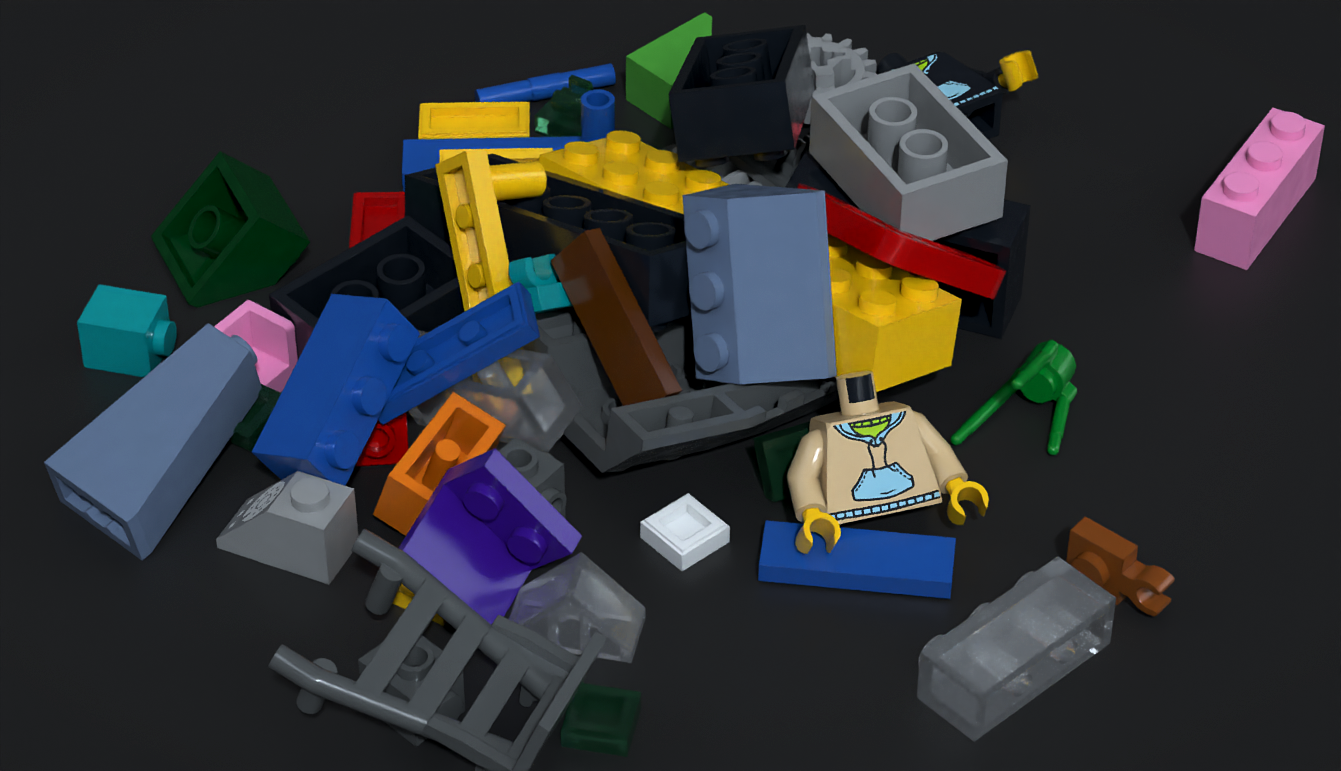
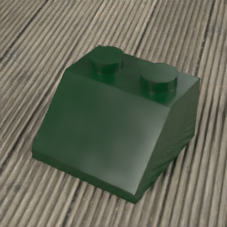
M219 151L151 235L154 244L188 304L196 308L275 285L289 267L299 259L301 253L310 243V240L271 177Z

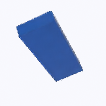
M517 282L419 337L378 421L384 425L539 338L540 333L533 302L528 290L520 282Z
M765 521L758 581L951 599L956 538L840 527L841 536L831 553L827 552L826 542L822 535L811 532L813 546L808 554H804L798 551L795 545L796 536L803 524Z

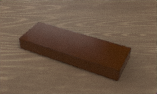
M596 228L584 231L551 260V263L622 405L625 406L678 395L682 389L601 229Z

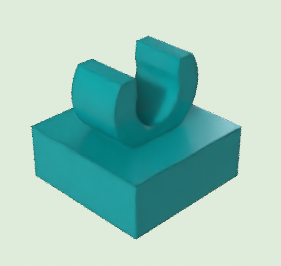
M554 253L536 258L527 257L509 263V276L512 283L520 282L531 294L535 314L573 306L562 283L558 282L559 277L551 263V260L555 257Z

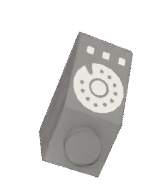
M296 471L248 498L217 537V548L329 585L353 553L351 551L352 547L359 537L354 488Z

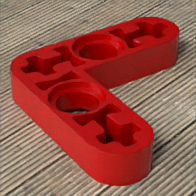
M798 183L797 188L799 189L818 190L816 188L801 183ZM825 193L828 234L900 269L990 299H995L1007 272L1003 268L969 253L902 231L837 197Z

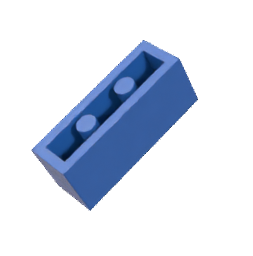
M331 294L252 453L281 480L296 471H300L346 486L420 332L388 299Z

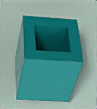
M99 284L77 321L85 368L145 377L160 364L164 356L169 357L172 354L176 343L177 327L176 323L169 319L166 295Z

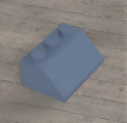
M731 184L682 195L696 379L733 384H754L825 379L837 376L825 190Z

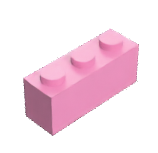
M1272 108L1202 196L1194 251L1248 270L1316 179L1325 125L1305 119L1297 113Z

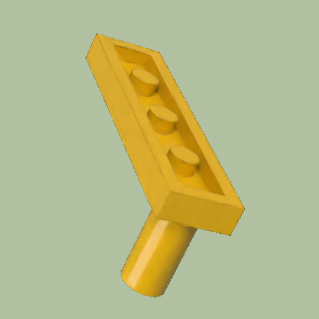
M477 149L464 151L435 164L464 311L513 285L509 276V259L497 201L543 195L546 189L547 178L543 166L538 161L489 165L487 150ZM522 347L477 372L482 400L500 398L534 387Z

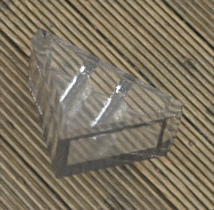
M581 552L522 586L517 594L509 620L539 633L572 654L578 655L582 654L591 637L597 631L607 637L597 658L632 663L646 618V607Z

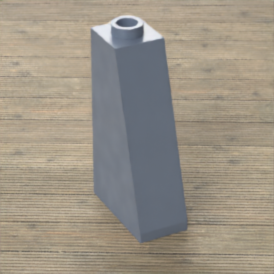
M206 324L44 461L60 502L143 561L148 557L263 391L255 367L258 361L257 356L251 346L238 335L229 337L211 324Z

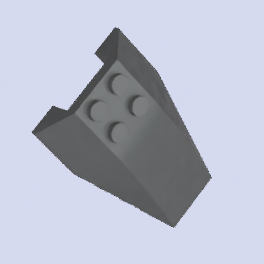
M574 307L535 314L540 337L522 347L540 411L602 473L624 471L631 466L659 460H674L682 455L709 450L760 434L814 412L839 399L835 377L754 384H733L696 379L692 318L688 317L667 322V327L663 330L652 331L682 391L678 395L625 406L622 405Z

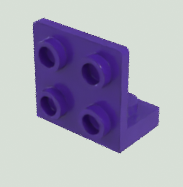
M494 448L447 470L402 541L399 549L409 554L492 625L497 615L505 616L531 570L571 555L582 535Z

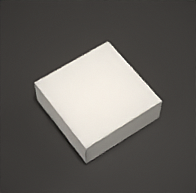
M687 493L640 522V538L680 571H684L729 543L730 526Z

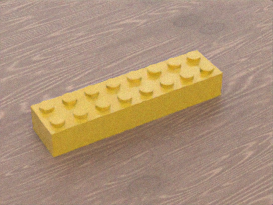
M611 131L607 134V137L590 142H569L565 144L563 149L540 154L539 163H541L546 171L684 214L682 195L729 185L721 181L719 174L708 170H699L684 162H679L678 154L667 150H658L642 142L639 135L629 131ZM828 234L837 376L854 372L872 371L876 392L951 366L962 299L940 289L939 284L933 279L924 276H914Z

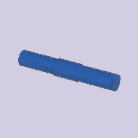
M609 63L476 89L474 96L475 102H534L564 96V94L614 85L616 83V76L613 65Z

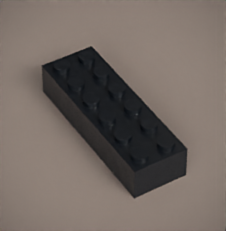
M488 154L489 165L520 163L496 154ZM436 167L405 175V217L408 215L451 246ZM546 170L547 184L543 195L497 201L509 263L527 257L536 258L553 253L556 256L584 231L600 228L652 331L663 330L667 327V322L679 318H692L684 214Z

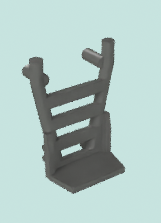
M363 529L351 551L379 567L365 599L367 609L374 614L382 615L387 613L401 583L415 594L357 681L337 674V667L331 660L318 658L312 662L283 644L274 654L268 668L301 687L296 698V704L304 713H318L325 699L437 741L475 763V771H529L588 675L607 637L595 631L580 657H577L539 633L501 615H497L491 625L409 554L369 530ZM436 613L456 629L410 701L384 692ZM477 649L498 665L462 722L437 712ZM520 684L519 703L524 707H530L533 701H539V703L513 742L492 734L489 730Z

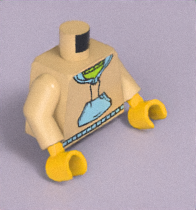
M872 371L854 372L836 377L841 411L811 418L809 432L801 437L787 472V483L795 516L798 521L804 523L795 539L798 551L808 554L813 546L811 532H816L825 539L826 550L828 553H831L841 536L839 524L942 503L941 493L950 495L947 514L953 524L963 525L965 522V512L958 503L961 500L973 502L977 506L979 514L983 517L985 516L989 502L987 491L977 482L967 481L968 475L951 446L922 413L915 412L910 406L895 401L878 404Z

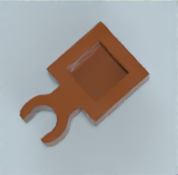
M1086 516L1070 530L1065 576L1115 605L1129 597L1138 609L1148 615L1157 616L1171 602V598L1162 593L1175 579L1168 571L1159 566H1148L1137 560L1138 546Z

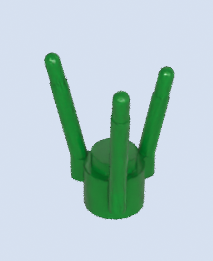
M1054 340L1037 344L1022 366L1014 371L1010 379L951 436V443L955 446L960 445L1017 390H1021L1026 398L1036 403L1056 401L1047 452L1052 456L1057 455L1061 440L1063 439L1069 407L1078 392L1077 388L1069 382L1076 370L1075 358L1071 352Z

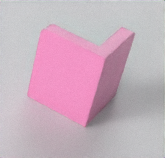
M248 299L214 327L229 337L238 335L255 352L258 360L255 367L263 391L253 406L261 409L283 391L298 361L295 326L290 320Z

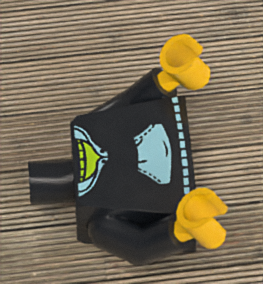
M1028 50L1015 52L1003 57L999 61L1000 67L988 73L969 68L945 52H934L910 62L898 53H891L880 61L876 70L878 75L915 63L987 139L999 135L1002 97L1019 89L1024 82L1033 81L1038 78L1031 51Z

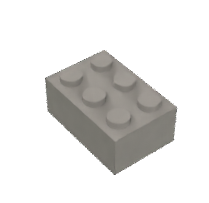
M915 63L811 96L809 152L860 210L902 231L931 241L1003 217L1008 160Z

